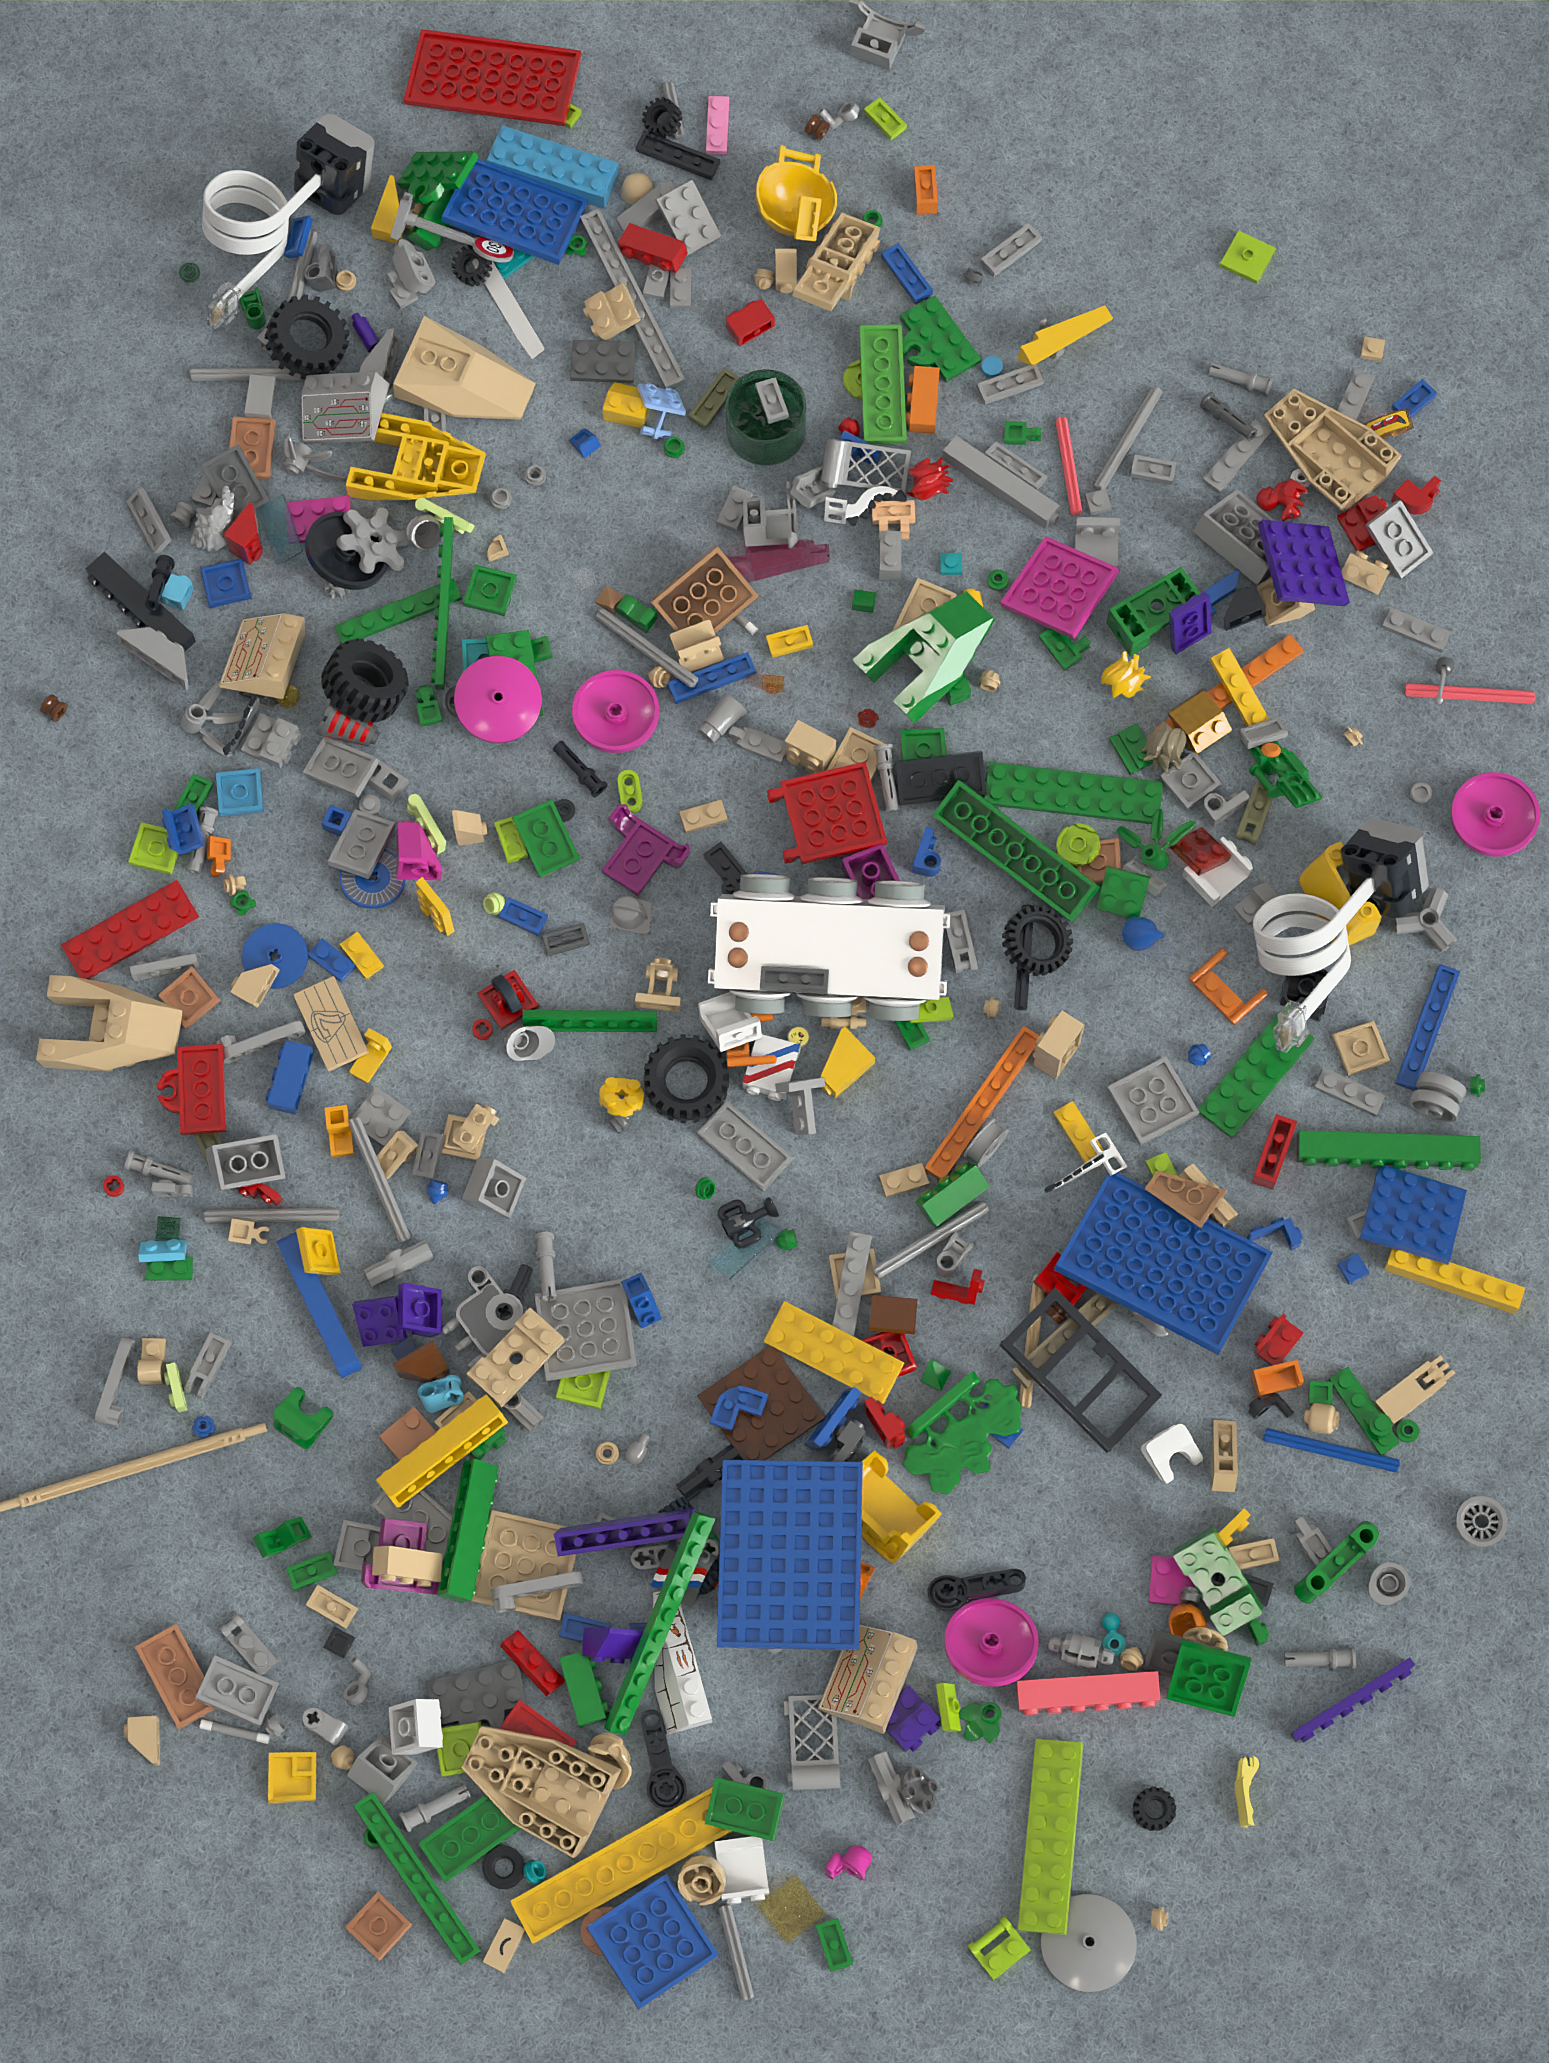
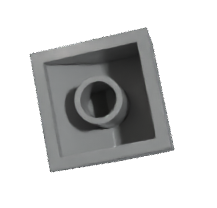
M478 1158L462 1199L477 1208L511 1219L526 1177L495 1159Z
M381 1735L356 1758L347 1776L369 1794L374 1792L378 1800L384 1805L397 1792L418 1763L408 1755H392L391 1741Z

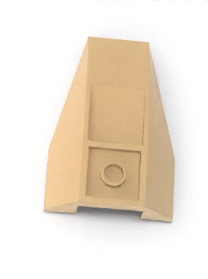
M1296 389L1289 392L1264 414V418L1309 483L1340 510L1356 507L1358 502L1366 498L1385 481L1401 458V454L1371 428Z

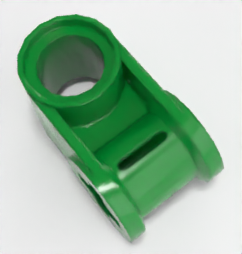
M256 287L253 291L246 292L239 298L247 323L252 329H260L266 323L262 307L263 303L258 287Z

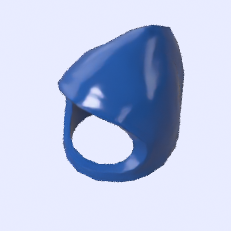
M1131 917L1122 929L1124 942L1134 951L1149 949L1158 939L1165 937L1163 932L1158 931L1155 923L1145 917Z

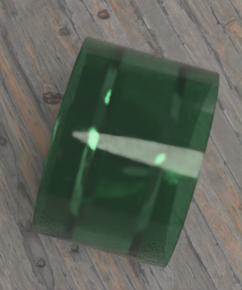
M762 369L743 375L731 386L725 401L726 435L733 451L747 462L761 466H770L789 460L800 450L806 437V398L802 388L793 378L780 371ZM776 377L789 415L798 412L799 416L789 417L768 424L763 407L759 406L762 404L755 388V383ZM745 402L747 406L750 408V410H747L746 408L740 405ZM744 419L748 420L746 423L741 422ZM785 427L791 428L790 431H784L782 429Z

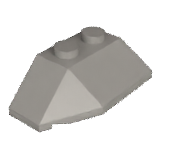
M151 627L119 630L116 633L120 646L136 655L185 691L189 688L184 649L180 644L172 643L164 633L159 630L155 631Z

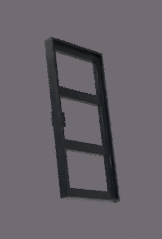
M1056 1288L1052 1289L999 1344L1106 1453L1112 1450L1162 1396ZM1055 1301L1080 1328L1038 1370L1013 1344ZM1088 1334L1097 1343L1092 1350L1101 1359L1108 1354L1116 1364L1074 1406L1046 1376ZM1124 1370L1149 1396L1107 1439L1082 1413Z

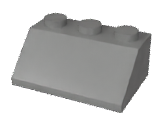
M277 1134L213 1145L205 1149L209 1172L220 1191L286 1178Z

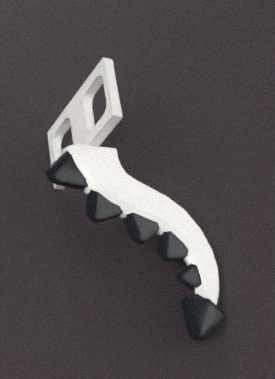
M878 486L866 490L855 504L847 505V500L826 497L824 521L845 524L847 520L851 526H856L858 517L867 519L869 518L867 509L876 508L873 500L881 502L882 495H884L886 499L894 496V501L906 502L907 497L902 490L897 491L886 486ZM829 502L841 503L843 508L831 507ZM829 514L839 515L842 517V520L830 519L828 516Z
M1104 1133L1089 1141L1097 1155L1065 1178L1046 1187L1044 1191L1045 1193L1051 1192L1075 1180L1089 1170L1100 1166L1102 1163L1111 1176L1125 1169L1127 1165L1107 1133ZM1103 1138L1108 1144L1109 1149L1101 1151L1096 1140ZM1115 1157L1121 1168L1113 1170L1108 1159Z

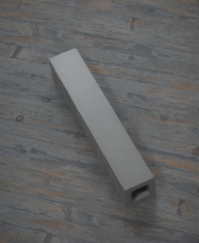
M955 436L943 450L944 461L1043 528L1047 529L1050 524L1054 525L1058 521L1060 505L958 436Z

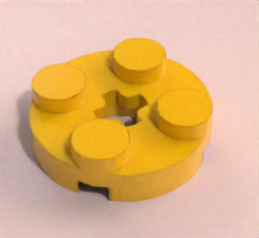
M609 1077L600 1088L599 1103L601 1107L607 1108L608 1113L614 1116L626 1117L633 1115V1111L637 1109L639 1111L642 1108L644 1092L638 1080ZM619 1095L624 1096V1099H620Z

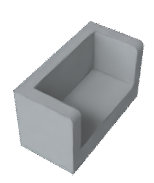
M250 374L245 406L246 417L272 419L271 409L274 389L278 388L276 377Z

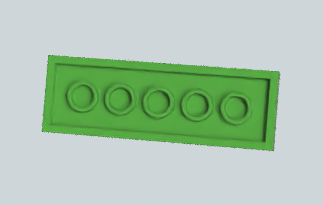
M860 325L864 441L871 445L906 444L902 325Z

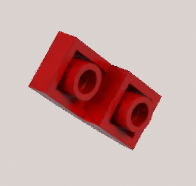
M263 1183L236 1188L246 1198L249 1195L255 1199L261 1193L259 1197L268 1205L272 1202L278 1206L283 1200L278 1192Z

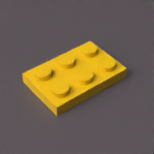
M422 877L415 882L417 887L415 893L419 897L417 899L420 903L419 907L426 917L431 916L439 933L444 932L448 937L454 932L450 911Z

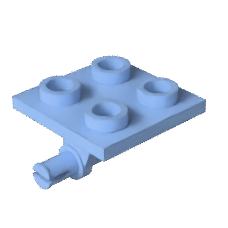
M638 384L637 388L644 407L657 410L654 427L642 425L640 434L652 436V439H669L671 431L660 428L666 412L685 416L686 411L679 393L672 388L662 389L657 388L653 384Z

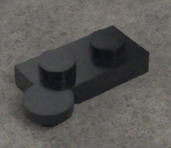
M719 842L704 853V858L724 881L722 893L733 895L734 892L739 891L738 884L740 883L741 875H745L747 872L725 845Z

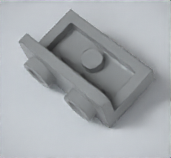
M822 466L810 469L802 475H797L792 482L793 487L790 494L808 509L825 501L826 497L832 498L836 491L831 487L824 486L825 482H821Z

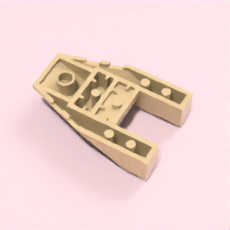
M50 975L47 997L54 1004L94 1007L89 1041L39 1039L36 1060L43 1067L109 1072L121 1066L128 1067L144 1060L151 1061L176 1054L182 1010L120 985L73 976Z

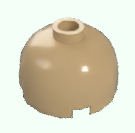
M699 1855L685 1862L679 1872L678 1888L686 1900L690 1902L694 1900L699 1902V1905L714 1903L722 1896L725 1889L726 1874L723 1866L716 1859L706 1855Z

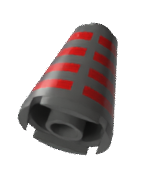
M330 703L316 732L320 736L367 747L371 743L375 745L380 733L377 732L378 727L371 721L364 723L359 719H350L349 715H343L337 707L334 708Z

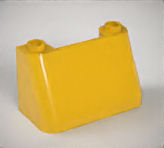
M1341 841L1329 846L1302 872L1299 880L1305 894L1324 899L1338 910L1351 897L1337 871L1343 865L1340 851L1343 847ZM1365 902L1346 924L1349 945L1376 933L1382 917L1376 906L1371 902ZM1316 914L1317 917H1320V918H1323V919H1326V920L1330 921L1328 918H1326V917H1324V916H1321V915H1319V914Z
M874 1450L862 1461L861 1537L885 1560L890 1563H896L939 1519L942 1513L932 1503L922 1502L918 1506L886 1476L889 1469L887 1460Z

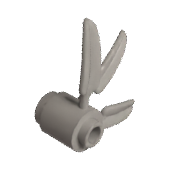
M290 437L285 439L284 453L287 458L283 465L286 468V472L290 475H302L305 468L312 470L315 475L333 480H345L347 478L346 476L330 474L308 465L309 460L320 462L328 459L332 455V450L310 454L311 449L307 445L296 443L293 446Z
M217 682L204 695L199 704H193L186 708L180 725L187 733L194 734L200 732L204 736L203 741L210 748L225 756L223 753L224 745L211 733H206L201 727L205 720H213L214 724L240 722L244 713H213L212 716H207L205 710L211 708L222 690L219 687L220 682ZM229 752L225 757H231L232 752Z

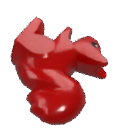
M1289 478L1287 481L1278 483L1274 488L1270 486L1262 488L1256 496V502L1264 511H1271L1279 504L1285 507L1280 518L1284 522L1287 519H1295L1300 516L1301 512L1296 506L1304 507V504L1299 500L1301 494H1308L1309 491L1300 483Z

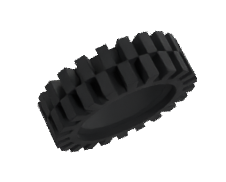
M1033 905L1031 908L1030 906L1025 907L1010 918L1009 923L1004 927L1006 931L1002 934V938L1005 941L1002 942V946L1008 949L1004 953L1006 956L1011 955L1012 959L1009 960L1011 964L1015 962L1018 964L1016 966L1017 970L1025 969L1024 974L1029 975L1033 972L1032 976L1040 974L1045 976L1062 966L1070 957L1068 954L1073 949L1070 947L1073 944V938H1069V936L1072 934V930H1066L1065 927L1069 925L1067 920L1062 923L1060 919L1063 916L1061 914L1055 916L1056 910L1053 908L1047 911V906L1044 905L1038 908V905ZM1037 922L1043 924L1052 932L1055 940V949L1050 958L1037 959L1030 956L1023 949L1020 941V932L1026 923Z

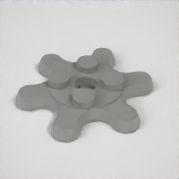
M382 507L378 508L373 512L371 519L363 518L355 510L345 512L343 518L351 527L352 534L338 537L336 544L341 550H355L360 554L359 568L361 571L372 573L375 569V564L380 561L387 563L395 571L402 570L404 559L397 553L396 548L398 546H407L410 541L407 538L406 530L396 531L387 524L388 511ZM370 536L379 537V543L373 542Z

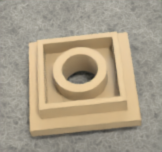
M448 1114L441 1154L477 1161L481 1155L486 1132L474 1150L469 1153L453 1142V1138L467 1118Z

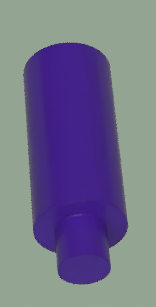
M354 313L352 315V326L367 351L371 353L378 344L379 339L367 319L361 317L359 313Z

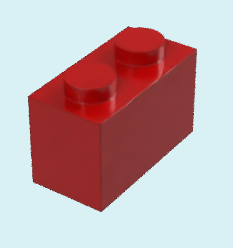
M762 298L749 302L745 308L730 313L726 318V328L739 347L775 327V317Z

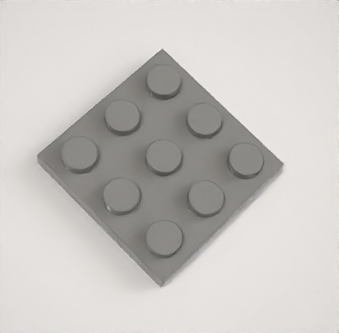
M1166 1056L1107 1087L1109 1094L1140 1146L1199 1115L1197 1107Z

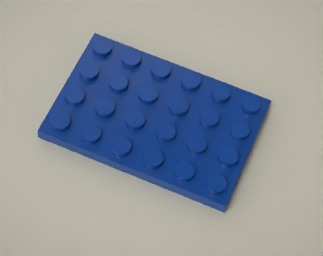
M478 159L460 189H455L442 215L441 222L559 265L580 222V217L587 207L588 200Z

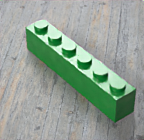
M475 1458L463 1462L441 1572V1582H439L437 1592L439 1597L464 1603L472 1601L476 1593L475 1583L481 1568L479 1562L485 1547L484 1537L490 1522L488 1518L489 1512L494 1502V1486L498 1481V1466Z

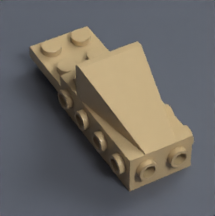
M841 213L837 221L833 222L829 233L825 234L821 245L817 246L813 257L809 258L806 266L807 270L794 288L792 296L828 311L833 310L840 298L849 301L857 281V275H862L865 263L869 264L873 251L876 252L880 245V240H878L880 227Z

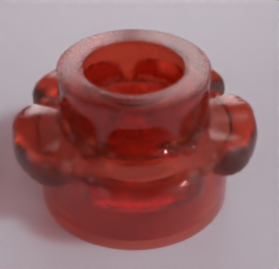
M864 709L857 715L859 725L865 728H873L877 720H879L878 714L872 709Z

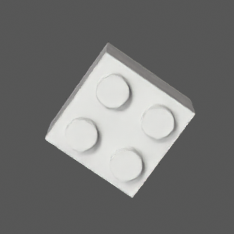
M415 1699L389 1707L392 1755H415L443 1747L441 1710L438 1699Z

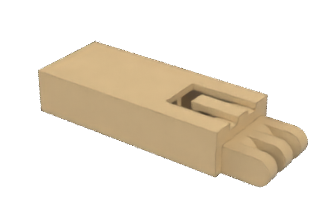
M1441 1355L1431 1363L1429 1361L1425 1362L1374 1402L1375 1407L1380 1413L1390 1417L1392 1426L1444 1387L1447 1383L1446 1381L1455 1374L1453 1370H1450L1446 1375L1443 1371L1449 1367L1447 1362L1439 1368L1437 1364L1441 1363L1444 1359ZM1424 1376L1426 1377L1422 1380V1382L1425 1385L1428 1384V1382H1430L1432 1379L1435 1381L1424 1390L1418 1384V1381L1422 1379Z

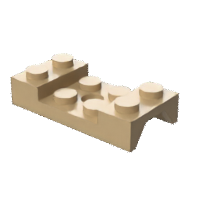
M529 1308L515 1322V1327L485 1358L482 1357L468 1371L467 1376L502 1408L565 1342L564 1337L532 1308ZM512 1354H521L523 1356L522 1361L519 1364H512L510 1362Z

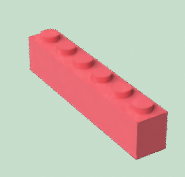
M1158 1671L1016 1682L1018 1712H1024V1716L1038 1715V1711L1047 1710V1714H1059L1061 1709H1071V1713L1084 1712L1085 1708L1094 1707V1711L1108 1710V1706H1118V1709L1123 1710L1131 1709L1132 1704H1141V1708L1155 1707V1703H1159L1161 1700Z

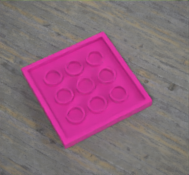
M1045 536L1000 603L1007 610L1075 639L1118 575L1119 570L1111 564Z

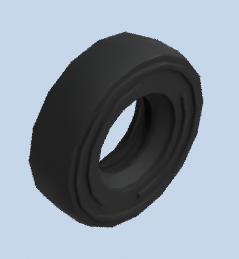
M499 1846L493 1848L486 1855L482 1871L485 1879L491 1886L497 1889H509L515 1887L522 1880L525 1862L522 1855L516 1849L510 1846ZM502 1858L509 1859L513 1864L511 1874L506 1877H501L495 1872V1864Z

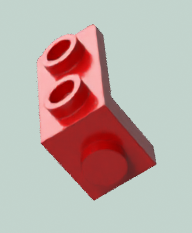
M973 1269L969 1287L934 1280L930 1294L940 1299H951L962 1304L975 1305L977 1294L983 1292L985 1280L981 1279L982 1270Z

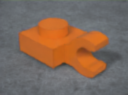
M215 836L207 838V859L213 860L210 870L211 876L220 877V873H224V862L231 860V839Z

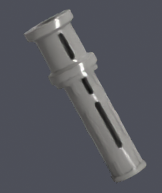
M1214 362L1211 365L1212 367H1210L1209 376L1246 386L1248 391L1262 392L1267 397L1274 383V378L1267 379L1258 376L1255 372L1248 374L1215 364Z
M892 744L873 747V750L876 751L878 763L876 769L880 771L885 812L899 810L893 775L895 762L892 760Z
M200 807L199 810L201 813L199 825L205 845L192 850L187 871L190 873L201 874L207 849V838L214 834L215 829L213 825L219 812L209 807Z
M130 1150L124 1165L125 1170L133 1169L142 1172L143 1176L151 1174L181 1185H191L194 1179L193 1173L155 1162L153 1157L135 1154L133 1150Z
M540 1232L534 1235V1241L537 1243L535 1256L537 1261L540 1262L542 1300L544 1301L548 1300L547 1296H549V1301L557 1298L553 1260L556 1257V1253L553 1250L552 1244L554 1234L551 1232Z
M1331 1648L1329 1652H1284V1659H1294L1285 1660V1667L1329 1666L1332 1669L1337 1667L1356 1669L1355 1648H1351V1650Z
M463 1784L425 1805L424 1803H419L416 1808L399 1814L407 1831L410 1832L413 1827L423 1822H430L432 1816L471 1798V1795L467 1791L466 1785Z

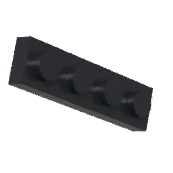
M645 130L636 145V152L709 180L713 179L720 165V159Z

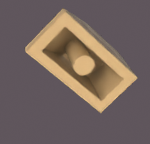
M775 249L776 291L791 293L797 285V249Z
M453 810L452 815L458 846L484 842L483 835H487L486 821L481 822L480 814Z
M270 964L243 972L233 980L230 992L258 1008L280 969Z
M157 1716L128 1717V1724H124V1737L128 1738V1742L153 1765L160 1766L159 1718Z

